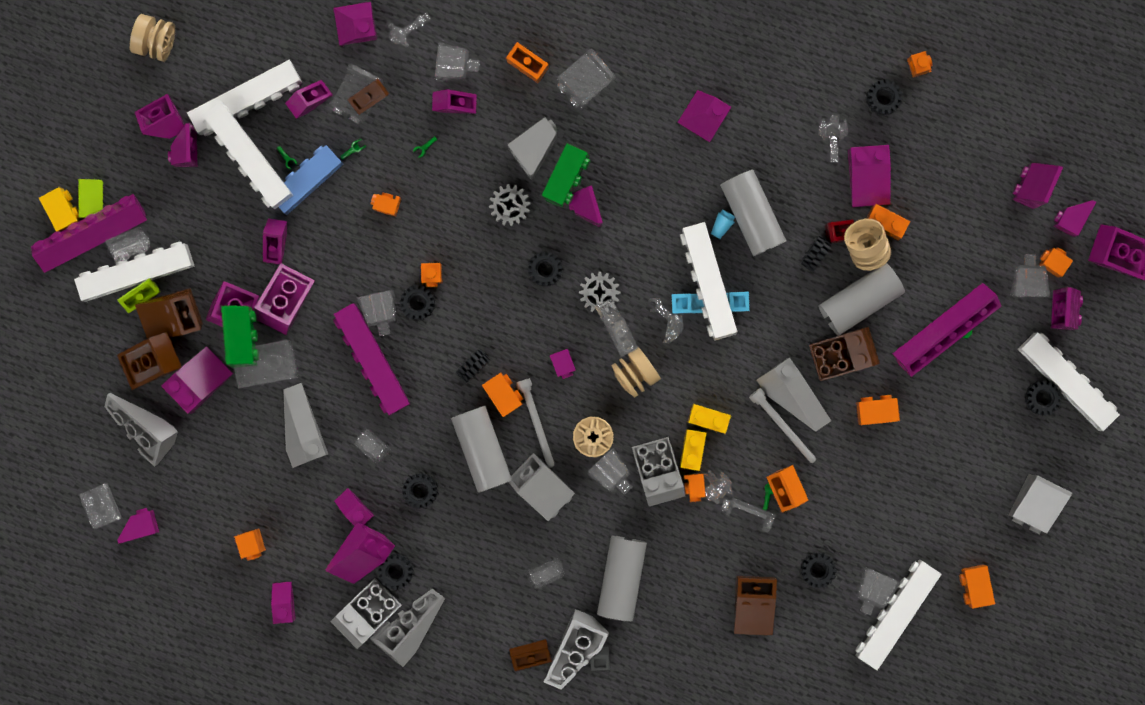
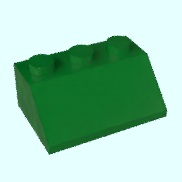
M568 143L566 144L542 193V197L547 202L565 208L566 204L569 205L574 196L572 192L575 187L580 185L582 180L580 175L583 169L586 170L590 164L589 154Z
M221 306L226 365L233 368L257 366L256 361H259V351L255 349V342L258 341L257 331L254 330L253 322H256L255 311H252V308L249 306Z

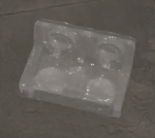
M141 226L105 241L115 263L125 261L130 256L144 253L151 248L150 240L145 235Z
M108 483L79 494L89 522L94 530L122 518Z

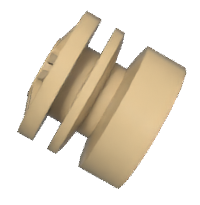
M140 14L132 29L130 51L142 56H146L149 52L150 58H157V60L163 62L166 61L174 43L175 24L172 22L166 23L161 19L156 24L154 17Z
M874 219L858 220L846 230L844 236L845 243L857 268L870 271L885 265L890 259L891 247L884 227L879 221Z
M639 347L628 353L631 361L629 364L622 358L619 360L623 366L622 369L616 363L611 365L615 377L621 386L634 398L638 396L634 387L637 386L641 392L645 391L641 382L645 381L648 385L652 386L661 379Z
M587 417L576 425L573 431V441L581 454L588 457H598L604 455L610 449L613 443V431L605 420L599 417ZM592 431L599 435V438H596V442L588 439Z

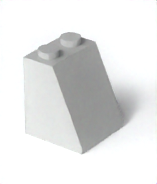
M545 117L508 144L509 151L531 180L535 178L557 139L556 132L558 131L556 125L551 119L548 121Z
M534 453L511 476L512 480L509 481L514 490L547 521L554 518L564 504L569 503L575 494Z
M1028 474L1009 516L1013 517V522L1021 526L1024 523L1029 525V530L1039 535L1041 532L1048 533L1070 499L1072 492L1038 475Z

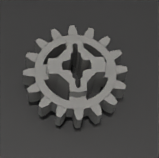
M507 184L505 190L500 186L499 193L493 192L496 197L490 198L493 205H489V209H494L491 215H497V222L503 220L502 224L504 226L507 222L510 223V226H513L514 221L519 225L520 218L526 219L524 213H530L526 206H530L531 203L525 201L529 196L522 195L524 189L517 191V185L510 189L509 184ZM509 193L508 197L500 198L502 195ZM517 195L521 198L523 205L517 203ZM513 201V205L516 207H511L510 210H507V206L503 203ZM497 205L503 208V216L498 212ZM520 212L516 217L510 218L511 214Z
M601 272L596 277L591 273V279L585 277L584 279L587 283L580 284L584 288V290L579 291V294L584 295L580 301H586L584 307L591 306V312L595 309H598L599 314L601 309L608 312L609 306L615 307L613 301H619L616 295L620 294V291H616L619 284H613L615 278L608 279V273L604 277ZM593 281H596V285L592 289H587ZM603 281L609 283L612 289H607L603 285ZM599 284H601L602 291H605L600 302L598 295L594 294V291L598 290ZM587 296H592L596 300V305L591 303ZM612 296L611 300L603 305V300L606 297Z

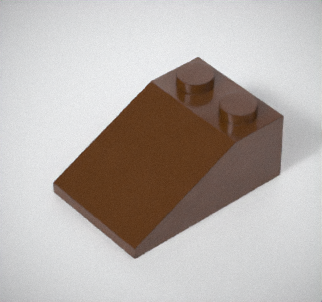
M167 332L150 337L117 355L132 390L182 368Z

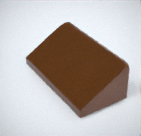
M546 639L509 649L515 671L552 662Z

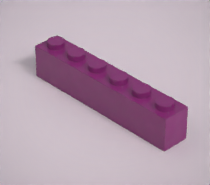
M134 194L125 196L118 202L105 206L101 211L89 214L85 219L70 224L68 228L54 232L44 240L37 241L31 246L32 257L45 273L147 221L145 211Z
M984 283L973 289L972 292L959 300L949 310L892 353L899 366L911 377L998 310L1002 305L997 295Z
M352 303L334 313L335 319L333 321L338 330L342 329L345 335L342 338L347 346L351 345L354 351L351 354L356 363H361L363 367L361 372L366 380H370L372 384L370 389L374 396H379L381 400L379 405L384 414L392 415L410 405L407 396L357 305Z

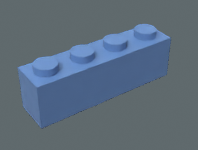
M327 145L316 149L313 153L314 156L310 160H304L299 165L300 169L297 172H291L285 178L284 184L293 196L279 206L284 214L288 215L343 165Z

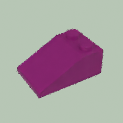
M889 145L851 147L848 150L852 207L873 206L875 204L890 205L891 162Z
M1031 163L1027 167L1024 166L1020 174L1022 180L1020 184H1016L1012 192L1015 195L1013 200L1032 209L1047 204L1063 167Z
M1100 224L1088 261L1145 281V239L1120 228Z
M280 264L254 307L256 320L287 335L315 280Z
M1072 287L1053 290L1051 329L1078 330L1082 323V316L1079 315L1080 307L1083 304V296H1080L1081 291Z
M206 346L182 368L176 371L161 387L187 414H192L233 373Z
M357 522L325 570L355 584L385 562L395 545L385 535Z

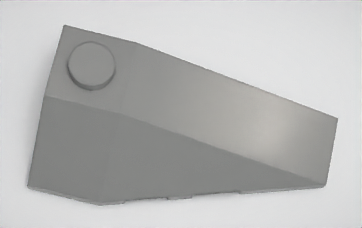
M790 358L785 359L756 380L769 398L815 432L831 421Z
M112 393L107 394L105 409L118 425L125 426L128 433L126 436L129 440L133 438L140 446L137 449L139 453L154 467L158 465L175 444L178 431L164 419Z
M429 590L413 602V608L406 612L400 611L398 613L399 618L392 623L386 621L370 638L371 641L404 667L418 650L445 598L435 590Z
M576 609L574 610L544 679V683L562 689L576 676V673L583 666L589 663V660L595 654L601 651L609 632L593 616Z

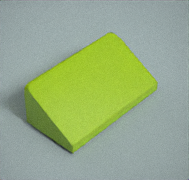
M78 179L79 218H86L89 214H95L103 209L102 180Z
M148 278L117 299V301L130 313L136 309L135 304L148 301L160 293L158 285Z

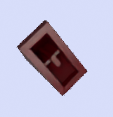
M854 220L830 222L824 225L827 241L830 243L845 241L846 230L854 223Z

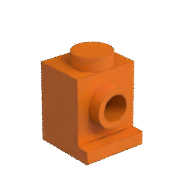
M926 51L911 55L907 59L913 77L931 72L932 60L930 55L927 56Z
M382 192V195L373 194L371 200L372 209L396 217L401 198L396 196L393 199V195Z
M703 473L683 475V478L688 480V483H684L685 494H689L690 502L701 501V497H706Z

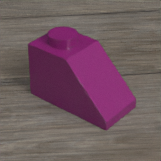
M320 80L297 90L285 104L297 119L318 107L330 98L332 93L324 82Z
M454 90L433 92L432 111L475 114L477 94Z
M1092 200L1065 208L1062 211L1059 210L1054 217V221H1056L1054 227L1072 237L1078 236L1096 201Z
M268 218L263 231V262L282 264L287 237V221Z
M349 488L334 501L344 516L354 526L357 522L365 525L374 516Z
M147 508L137 510L136 515L131 516L117 540L118 544L158 533L159 529L154 511H148Z
M292 581L272 584L271 607L273 624L289 623L296 620Z

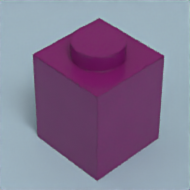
M568 349L550 355L558 377L562 376V379L573 376L572 372L576 371Z

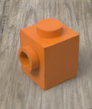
M1052 248L1049 251L1045 250L1040 257L1042 261L1039 265L1059 278L1063 277L1073 260L1066 256L1067 253L1064 250Z
M421 263V283L426 284V287H438V284H442V264Z

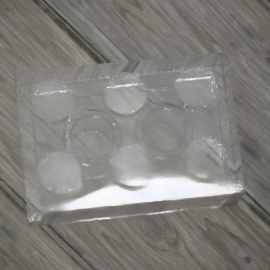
M292 340L255 346V349L259 351V361H256L257 366L234 368L238 389L299 378Z

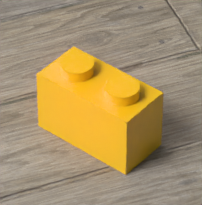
M58 187L39 197L56 232L68 228L70 224L80 221L79 210L76 206H72L70 202L72 197L68 190Z
M693 404L687 422L726 434L731 415Z
M686 429L680 462L681 468L700 471L706 438L705 432Z

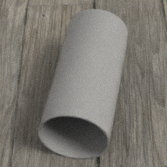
M754 170L744 172L720 185L753 257L765 252L769 248L772 249L786 242L785 236Z
M886 263L818 305L824 319L829 316L832 322L828 325L839 336L903 295L905 289L894 270Z
M486 406L452 417L451 420L477 492L479 493L511 481L512 478Z
M611 536L597 615L610 619L633 621L647 542L637 539L630 541L625 540V537Z

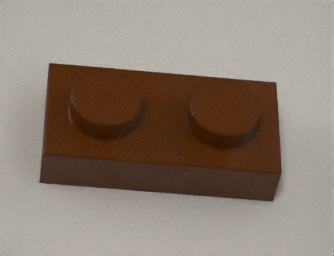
M377 78L347 100L358 115H360L385 98L389 93Z

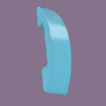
M749 292L726 293L731 312L749 311ZM672 294V314L702 313L701 307H704L702 300L698 299L697 294Z

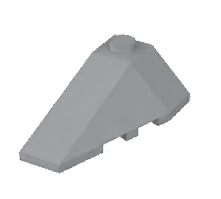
M302 383L284 389L286 452L292 468L328 455V451Z

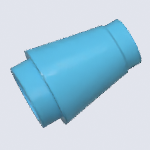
M722 209L721 213L718 212L711 234L721 239L734 224L735 216Z

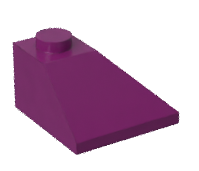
M371 2L333 8L340 46L377 40Z
M697 90L677 123L710 142L730 111L731 106L714 96Z
M168 94L135 111L138 124L144 135L170 139L178 136L184 126V122Z
M185 123L172 143L171 151H168V161L174 167H198L197 131L190 123Z
M592 185L573 192V199L568 205L570 211L574 210L575 215L597 227H601L603 222Z
M223 281L211 303L205 320L223 327L221 306H249L254 311L259 295Z

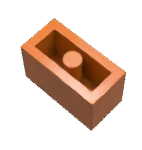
M518 42L506 57L509 64L537 83H539L549 69L547 62Z
M878 204L872 206L866 218L879 221L884 227L886 235L896 240L902 239L910 223L907 219Z
M499 373L484 383L482 387L502 417H505L523 405L521 403L523 397L518 390L513 391L510 386L513 382L507 374L503 376L502 373Z
M892 395L880 396V400L864 397L861 398V402H856L859 425L900 421L897 398H892Z
M793 465L778 470L766 477L781 512L796 508L808 501V497Z
M259 528L234 536L241 559L247 557V561L258 558L262 556L261 552L266 550Z
M979 565L961 569L962 574L959 575L961 585L965 586L966 593H963L965 604H968L972 609L994 605L995 600L988 566Z

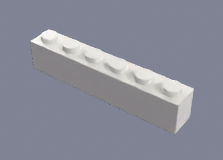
M288 60L187 112L197 133L208 136L214 130L209 131L204 125L203 121L205 119L202 114L221 101L234 118H243L249 114V110L253 108L255 110L260 109L266 105L265 102L271 99L272 101L278 100L283 96L282 93L288 90L289 92L297 90L302 81L292 62Z
M221 101L202 114L205 119L203 121L204 125L209 131L214 130L217 134L215 136L217 142L221 146H226L229 150L226 152L233 162L236 160L239 163V171L244 177L248 175L252 180L249 184L256 192H261L264 196L261 199L267 207L271 206L276 209L293 196Z
M703 222L685 227L682 230L683 234H680L682 245H686L688 250L685 255L688 264L691 263L693 270L690 271L693 282L697 281L699 287L696 289L698 299L702 300L704 307H701L704 319L708 318L709 321L707 326L709 337L713 336L715 341L736 335V325L706 224Z
M176 242L170 245L171 248L165 250L158 248L152 250L153 254L147 256L145 253L134 256V260L128 262L127 259L116 262V266L109 267V265L97 268V272L91 273L87 271L79 274L80 277L74 280L81 301L87 302L139 285L148 278L155 280L195 267L188 245Z
M1033 333L1018 350L1048 381L1058 386L1057 389L1061 391V394L1098 431H1104L1119 416L1116 412L1117 407L1110 401L1107 402L1103 398V393L1099 389L1093 388L1089 384L1090 380L1085 375H1080L1075 370L1076 366L1071 361H1066L1062 357L1063 353L1057 347L1053 348L1048 343L1049 339L1043 333Z
M921 560L915 561L909 568L911 573L907 579L904 577L898 585L900 589L896 594L893 593L887 602L889 604L886 610H881L877 616L878 622L875 626L872 625L866 633L868 637L864 642L861 641L855 650L857 652L856 656L876 670L879 669L941 576V573Z

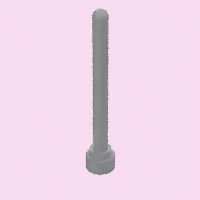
M528 378L516 382L517 389L524 395L546 464L549 468H552L554 461L530 392L532 390L531 379Z
M758 388L749 396L750 400L753 403L756 402L757 405L760 404L810 463H814L816 457L767 402L765 392Z

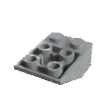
M669 437L632 447L649 507L685 497L684 486Z
M374 578L330 622L358 649L402 605Z

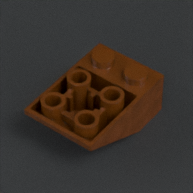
M191 288L135 304L147 339L167 332L168 337L181 336L201 330L203 322Z
M869 327L809 345L820 381L880 364Z
M736 576L734 634L773 635L777 579L775 577Z

